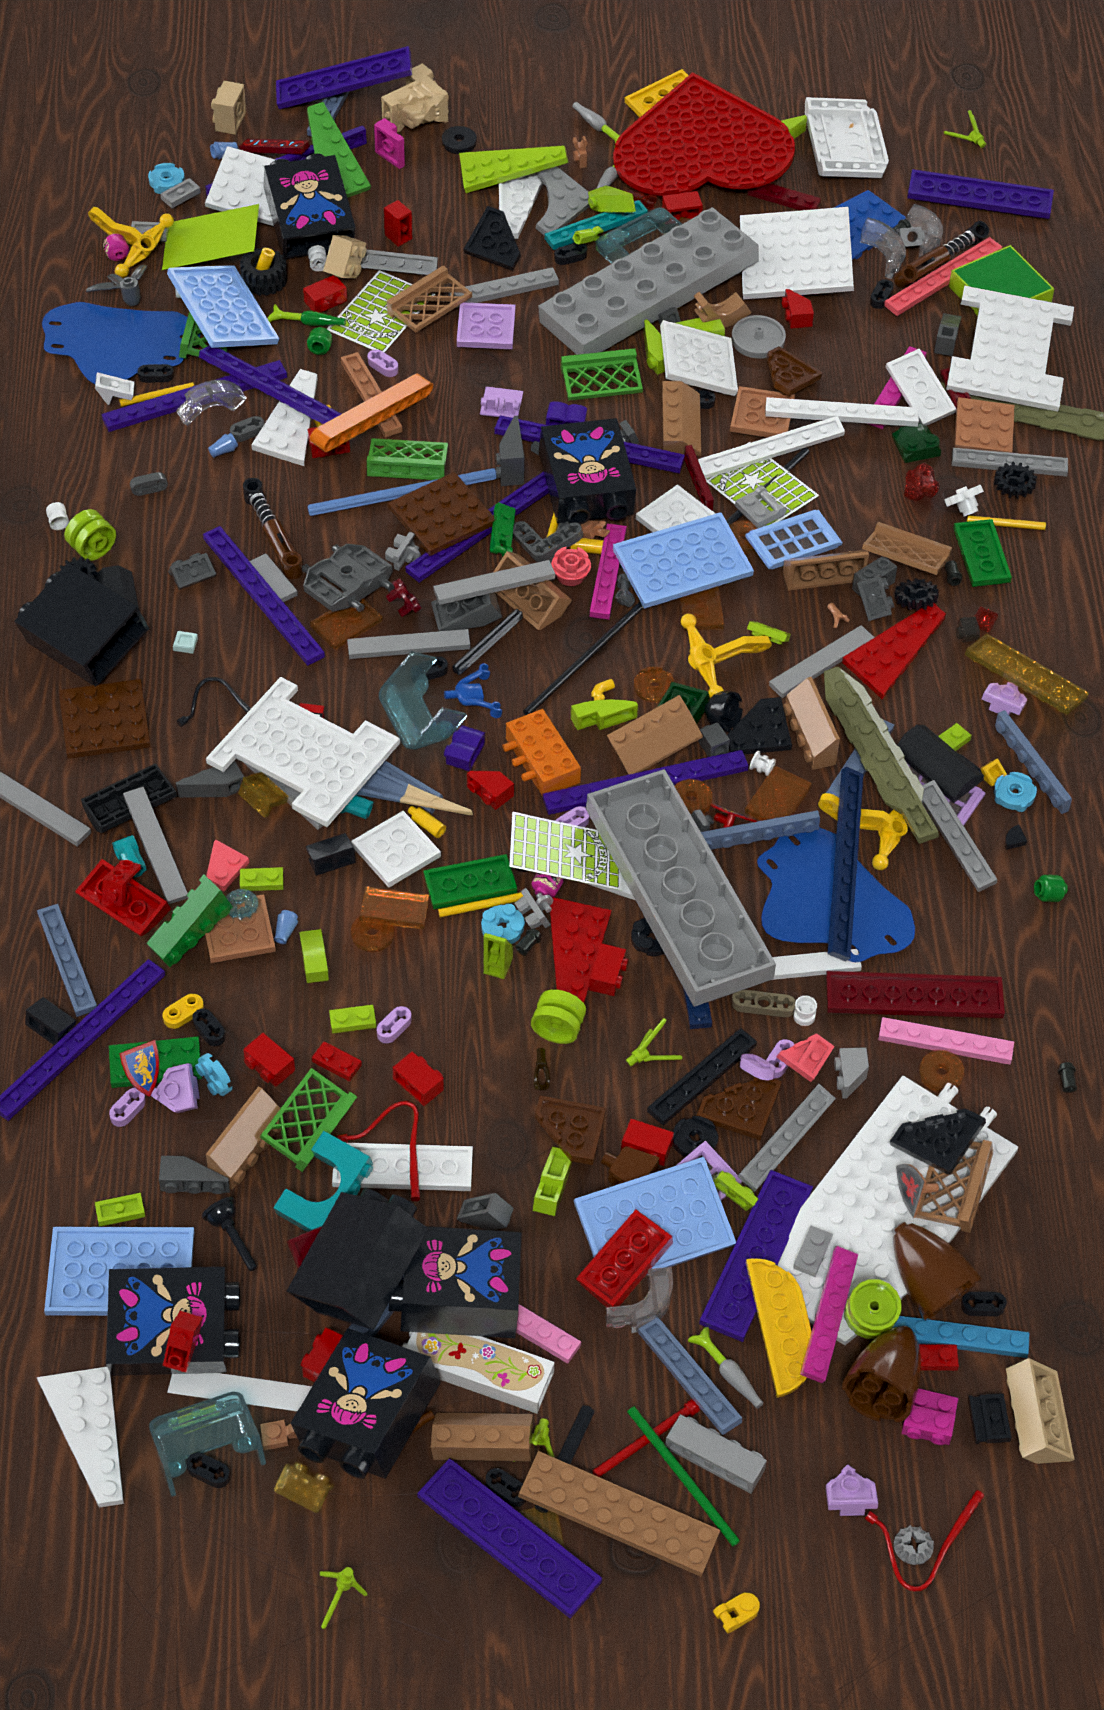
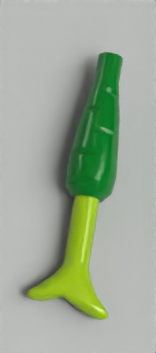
M276 304L273 307L274 312L267 318L269 322L279 319L298 320L307 326H345L346 318H338L309 310L302 312V314L283 312Z

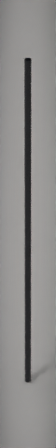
M803 448L783 468L790 472L809 454V449ZM778 474L767 482L764 487L767 488ZM737 510L726 520L729 527L744 515L740 510ZM639 601L523 710V713L525 715L533 713L643 610L644 607Z

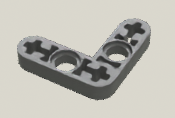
M519 521L514 523L513 537L535 561L542 562L555 556L559 549L563 547L568 548L581 540L583 530L579 523L574 522L542 539L526 522ZM528 540H535V542L532 544L526 543ZM557 540H562L558 545L553 544Z

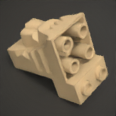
M422 63L412 68V75L406 77V86L381 97L382 119L385 118L397 126V132H400L405 126L413 129L421 123L424 125V123L433 120L446 123L448 122L449 113L448 93L433 81L434 75L432 70Z

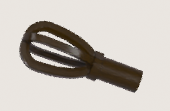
M538 1048L534 1072V1088L539 1091H545L550 1087V1072L546 1062V1051L544 1048ZM540 1069H543L546 1082L543 1085L538 1081Z

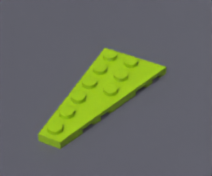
M565 146L459 153L466 193L568 163Z

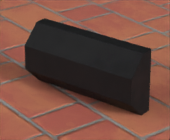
M118 565L104 567L98 572L99 575L95 578L99 583L138 607L132 571Z
M915 725L904 734L897 744L905 756V761L928 782L935 780L942 793L953 803L984 780V775L925 725Z
M156 763L81 799L87 817L97 832L103 833L132 819L123 797L125 792L144 787L152 808L177 797L176 790Z

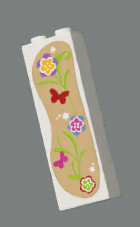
M409 1332V1342L404 1343L402 1347L430 1356L440 1380L530 1412L538 1413L553 1377L555 1362L481 1336Z

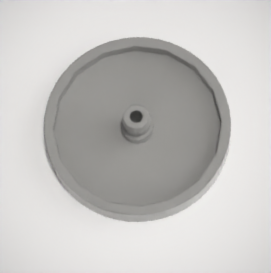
M753 315L742 318L734 325L731 340L735 349L741 354L751 358L762 359L767 357L768 351L778 346L784 347L786 333L783 326L775 319L762 315Z

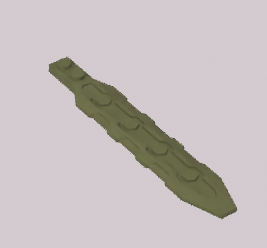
M940 382L944 390L946 391L944 383ZM970 395L971 399L1015 405V423L1022 422L1047 430H1059L1077 434L1080 437L1104 440V412L1061 405V403L1057 412Z
M839 667L824 671L826 702L834 716H837L843 726L847 739L854 745L865 770L869 771L884 803L902 814L919 844L938 838L939 832L922 804L924 788L916 774H913L909 768L902 750L895 744L889 734L886 723L876 712L864 686Z

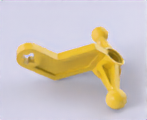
M93 207L88 212L90 219L108 235L120 234L124 236L128 244L132 245L124 264H118L115 267V274L122 278L128 276L130 267L150 255L158 245L164 229L174 224L172 215L163 214L158 225L141 234L134 227L115 223L97 207ZM141 243H145L148 248L142 247Z
M688 613L681 618V625L688 630L690 655L688 656V661L695 670L700 672L710 687V698L714 694L724 691L721 686L717 685L714 664L741 653L763 652L772 646L768 636H743L713 648L704 641L695 628L697 622L694 615Z
M830 793L822 794L818 802L819 808L838 821L839 798ZM861 809L860 829L877 830L880 836L879 854L875 855L872 859V865L875 869L880 871L887 868L889 863L887 856L908 830L904 817L894 809L890 814L885 811Z

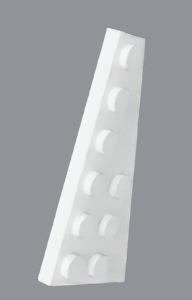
M535 173L499 183V210L504 211L514 239L519 238L543 185Z
M300 369L289 386L314 399L318 381L317 374ZM279 401L253 441L252 450L305 466L308 442L307 429L310 428L312 419Z
M108 1367L37 1377L38 1383L46 1396L48 1404L76 1458L98 1507L124 1504L111 1374Z

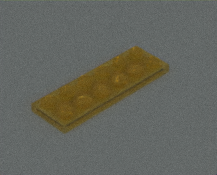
M985 634L966 650L965 655L974 662L1002 676L1008 682L1014 683L1025 692L1038 697L1042 702L1055 707L1059 712L1068 715L1088 697L1089 692L989 634Z

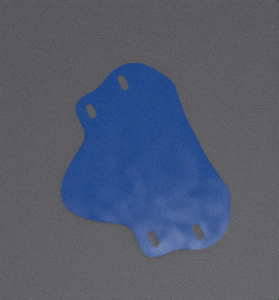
M75 302L56 307L44 316L42 321L45 333L44 350L51 354L72 357L83 375L94 384L96 383L97 372L127 380L138 373L137 370L142 365L168 364L176 366L183 361L184 358L179 357L182 340L180 335L184 333L188 317L174 311H140ZM55 321L62 324L60 326L50 325L49 322ZM52 344H60V345H64V347H63V348H53V347H51V345H52ZM164 356H174V357H176V359H175V360H166V359H164L163 357H164Z
M822 828L813 832L794 834L792 836H795L800 842L798 846L789 839V836H782L778 838L772 848L759 856L757 860L758 867L772 882V888L762 912V926L766 933L773 938L796 943H828L837 834ZM768 859L773 860L778 868L772 869L766 861ZM858 860L852 945L860 953L859 955H854L851 952V958L849 959V961L855 963L878 954L901 951L911 944L915 936V925L909 907L885 889ZM890 935L897 944L891 945L885 939V936Z

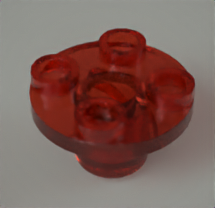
M922 463L914 468V470L907 472L904 496L912 501H918L924 496L932 498L938 493L940 484L934 479V469L932 466Z

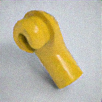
M609 679L594 686L591 692L594 701L604 700L603 692L615 688L613 680Z

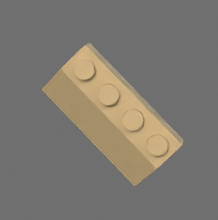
M1030 1358L1006 1368L1007 1385L1010 1389L1011 1407L1014 1410L1015 1429L1019 1437V1451L1022 1458L1036 1464L1075 1460L1057 1371Z

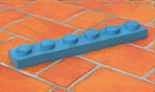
M899 1316L892 1327L907 1326L911 1328L916 1335L918 1344L957 1345V1349L1022 1358H1027L1029 1353V1332L936 1320L925 1321L924 1319Z

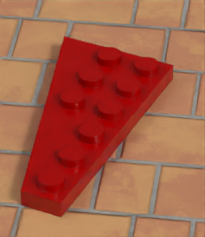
M933 603V607L927 606L926 610L921 608L844 656L842 663L883 700L887 691L894 686L897 678L904 673L917 656L921 647H924L931 634H934L944 621L946 613L935 603Z
M552 897L550 922L556 990L571 993L578 997L585 1005L589 991V978L600 944H603L612 910Z

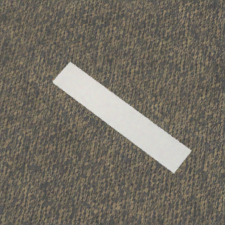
M222 1373L172 1374L167 1393L298 1411L312 1386Z

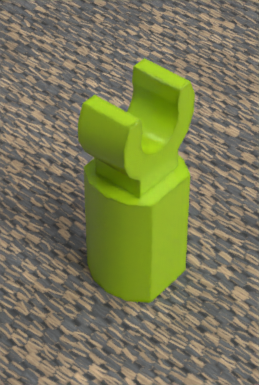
M595 226L593 229L575 231L573 240L576 244L593 242V240L597 242L601 239L598 234L603 233L604 230L600 226Z

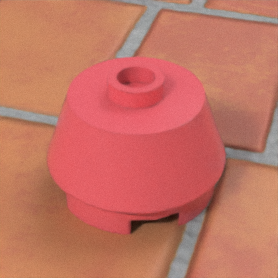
M563 547L555 553L551 562L555 576L563 585H579L584 581L591 569L588 554L579 547H577V550Z

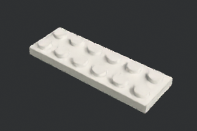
M347 1143L370 1156L373 1162V1170L368 1178L363 1179L360 1184L361 1188L410 1189V1145ZM416 1145L420 1190L471 1191L473 1146ZM333 1168L332 1186L339 1187L341 1181L340 1172Z

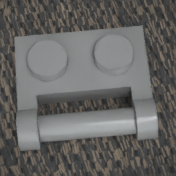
M763 485L758 486L754 492L735 501V507L757 528H761L784 516L787 511L782 504H778L767 493V489ZM762 498L773 511L770 512L759 499Z

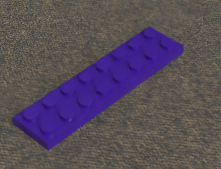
M407 46L276 80L277 106L279 109L288 108L412 75L410 48Z
M912 169L907 198L1049 219L1054 190Z
M770 1170L757 1197L758 1200L746 1220L700 1318V1325L741 1342L744 1341L757 1313L746 1259H765L778 1265L789 1241V1235L800 1208L811 1195L813 1186Z
M450 1458L417 1493V1497L570 1619L602 1583V1577Z

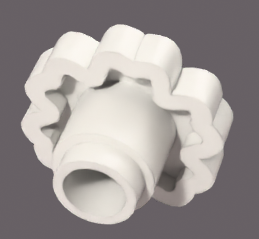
M981 484L967 489V486L956 490V495L944 500L947 507L956 503L960 513L962 512L963 516H967L978 511L975 495L984 491Z

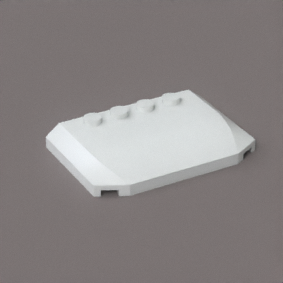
M806 97L805 115L807 116V126L818 174L820 176L882 178L889 159L877 112L867 106V101L860 99Z

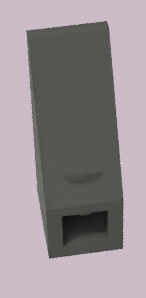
M943 313L934 353L953 356L962 316Z
M235 761L225 772L212 767L176 782L178 797H228L245 789L244 775Z
M161 1156L159 1172L161 1191L167 1193L189 1192L192 1194L200 1192H212L213 1194L230 1193L229 1178L185 1156Z

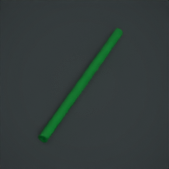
M631 1407L627 1413L732 1547L736 1546L740 1539L636 1407Z

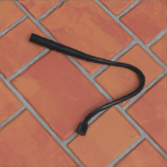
M208 677L199 682L195 689L190 715L182 716L176 721L182 727L188 723V720L193 718L199 690L203 684L209 681L222 683L246 713L251 708L225 680L218 677Z

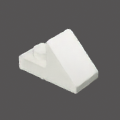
M97 372L95 389L106 404L109 405L112 396L132 400L134 382Z

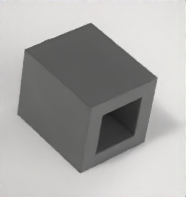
M718 722L706 725L700 729L703 738L699 739L698 742L708 757L729 752L730 739Z

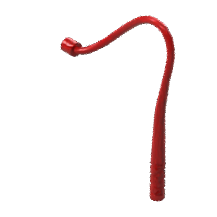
M409 1101L396 1102L382 1112L362 1133L347 1136V1134L337 1135V1138L345 1143H348V1140L360 1139L367 1135L391 1110L403 1105L411 1107L414 1111V1121L410 1139L411 1201L417 1202L420 1200L416 1152L419 1113L415 1104Z
M976 1490L944 1541L928 1580L920 1586H911L903 1580L896 1564L890 1535L886 1526L877 1519L878 1516L870 1511L865 1519L872 1525L874 1523L882 1529L895 1576L904 1588L914 1592L922 1591L932 1583L946 1552L984 1498V1494Z

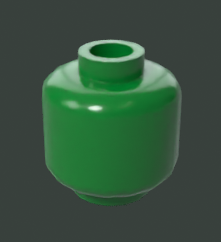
M323 327L312 329L307 339V347L310 352L316 355L326 354L332 344V334Z
M1041 875L1034 883V893L1042 902H1060L1068 891V886L1060 875Z

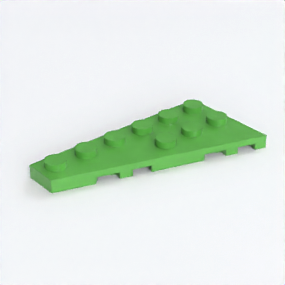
M324 102L307 107L314 154L336 156L347 198L370 190L371 185Z

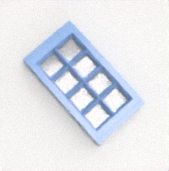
M819 510L806 512L745 534L746 539L768 569L783 566L784 560L814 556L838 548L843 543Z

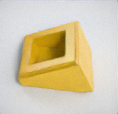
M998 758L980 768L984 775V780L991 787L995 785L1001 775H1007Z

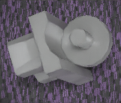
M409 532L407 536L397 534L394 539V547L398 549L388 547L385 552V559L394 563L395 570L399 571L405 561L410 563L421 556L418 551L419 547L413 542L415 534Z
M527 888L522 890L523 897L516 901L515 905L522 915L533 909L534 912L524 918L530 928H537L542 924L545 928L550 926L551 924L542 910H545L547 913L552 910L550 907L553 903L552 897L550 895L543 896L542 893H538L536 895L538 900L535 901Z

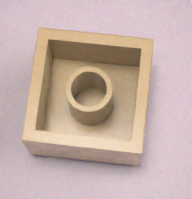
M223 81L221 87L218 88L217 96L215 99L213 98L211 108L214 110L213 123H215V131L236 135L246 114L244 84Z
M333 235L323 271L341 278H357L361 272L360 264L362 258L366 254V242L348 236Z

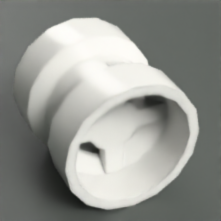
M316 245L308 250V257L311 269L319 272L323 271L327 257L325 248Z
M59 502L50 504L46 508L50 527L54 530L66 528L69 519L66 515L64 504Z
M810 996L799 997L795 1002L794 1021L801 1026H809L815 1020L817 1003Z

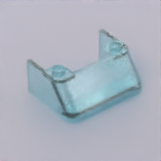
M655 208L599 237L596 240V250L612 264L615 260L629 255L622 246L656 229L666 234L672 228L682 225V223L666 209Z
M413 651L409 653L380 688L379 700L403 746L416 750L448 739L464 721L467 714L441 708L432 717L422 696L429 686L425 673L437 659L436 657Z
M229 1392L158 1416L149 1424L151 1437L171 1497L176 1495L172 1478L178 1477L185 1472L187 1468L185 1459L193 1453H205L232 1444L233 1449L239 1453L255 1450L261 1465L266 1464L260 1435L245 1399L239 1392Z

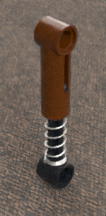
M977 221L963 235H959L947 244L937 246L908 265H905L895 273V284L899 288H907L913 282L948 262L950 255L954 256L955 252L958 253L960 249H965V246L978 244L989 234L987 224L983 221ZM922 265L924 266L923 268H921V269H919V270L917 271V268H918V267H920V266H922Z
M257 478L246 479L243 482L244 501L254 507V511H256L260 522H262L263 532L283 567L284 576L288 579L301 577L303 574L302 556L296 552L281 522L275 519V515H272V510L269 509V504H266L267 500L263 492L262 482Z

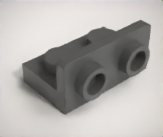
M196 553L186 561L177 560L171 564L168 573L173 576L178 590L216 576L207 553L202 555Z
M879 573L875 577L857 582L868 621L892 614L891 608H894L892 597H888L886 589H889L886 577L882 578L881 573Z

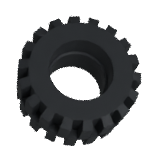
M256 248L253 252L243 255V259L240 261L241 277L252 294L256 293L259 296L275 294L276 291H281L287 282L285 257L280 255L279 251H274L275 256L270 269L257 270L255 268L262 249Z

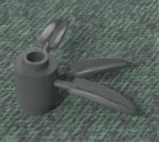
M140 265L135 269L131 277L124 279L119 275L110 274L107 277L112 282L92 285L86 289V292L121 289L123 301L128 306H135L139 304L141 299L137 280L142 277L147 265Z

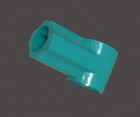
M355 795L340 813L348 812L367 819L371 814L373 801Z
M133 835L112 842L118 860H131L133 863L141 865V869L133 877H139L147 870Z

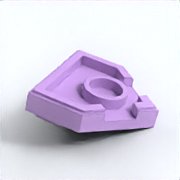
M1015 681L1007 682V685L991 683L982 696V700L991 703L989 710L995 713L1005 710L1008 715L1011 712L1020 715L1027 702L1025 695L1018 691Z
M187 1063L168 1068L163 1075L162 1081L157 1088H154L151 1096L175 1113L197 1109V1099H200L197 1077L193 1076L192 1065Z
M846 1465L835 1479L826 1484L828 1510H839L840 1516L865 1515V1509H878L875 1483L868 1478L864 1479L849 1465Z

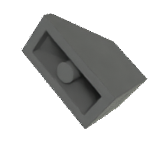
M492 1193L464 1200L457 1220L493 1231L507 1227L514 1208L499 1195Z

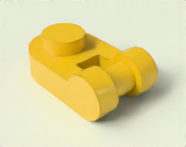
M743 1593L727 1603L717 1606L713 1613L717 1619L720 1618L722 1620L725 1631L731 1633L758 1615L760 1603L755 1595ZM734 1611L737 1617L732 1618L729 1613Z

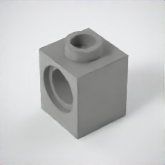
M922 228L896 229L897 247L922 245V241L925 239ZM909 232H912L915 236L912 242L907 238Z

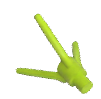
M971 110L968 111L974 130L969 136L944 131L945 135L974 142L980 148L986 145Z
M665 1018L661 1020L654 1030L649 1029L638 1048L631 1052L632 1055L626 1059L630 1067L643 1060L644 1062L653 1060H682L681 1055L650 1056L646 1049L667 1020Z
M542 1418L532 1434V1444L544 1445L548 1455L554 1457L548 1436L549 1421Z
M346 1567L341 1572H320V1576L336 1578L338 1588L321 1625L323 1629L327 1627L343 1591L354 1587L363 1596H367L364 1588L356 1582L353 1570L350 1567Z

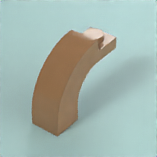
M700 291L694 295L697 300L695 312L703 322L720 319L725 328L736 324L739 320L751 314V311L737 292L718 304L708 303Z

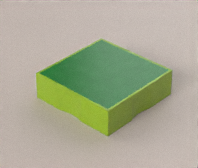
M1011 245L951 270L949 282L950 289L961 300L964 286L1051 303L1054 288ZM971 307L978 316L979 308Z

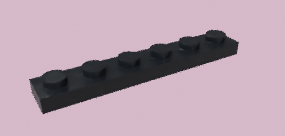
M740 1028L648 1106L647 1112L664 1126L739 1062L743 1054H748L757 1046V1041Z

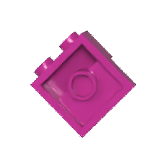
M383 118L374 124L375 152L401 169L405 166L404 138L397 134V126L394 123Z
M918 1389L911 1413L904 1420L901 1434L907 1435L911 1439L921 1438L929 1440L936 1445H949L955 1422L958 1398Z

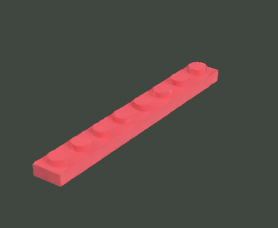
M988 237L885 300L884 306L896 316L902 314L949 285L951 270L1000 250L1002 246L991 237Z

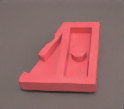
M215 840L207 877L224 892L239 876L240 869H245L250 863L249 858Z
M816 1033L806 1040L800 1041L786 1050H782L776 1057L812 1082L835 1046Z

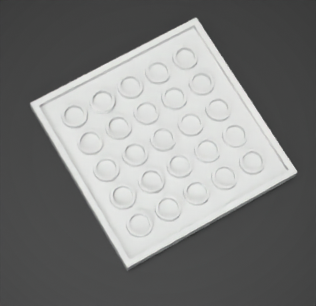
M848 207L740 215V230L759 245V261L742 271L743 299L785 296V289H790L799 295L854 291Z

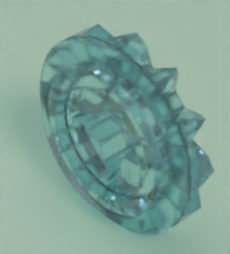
M238 889L226 896L233 906L228 914L232 919L239 918L242 920L245 917L250 918L253 913H256L259 905L258 899L253 892L246 889ZM245 903V907L237 908V904Z

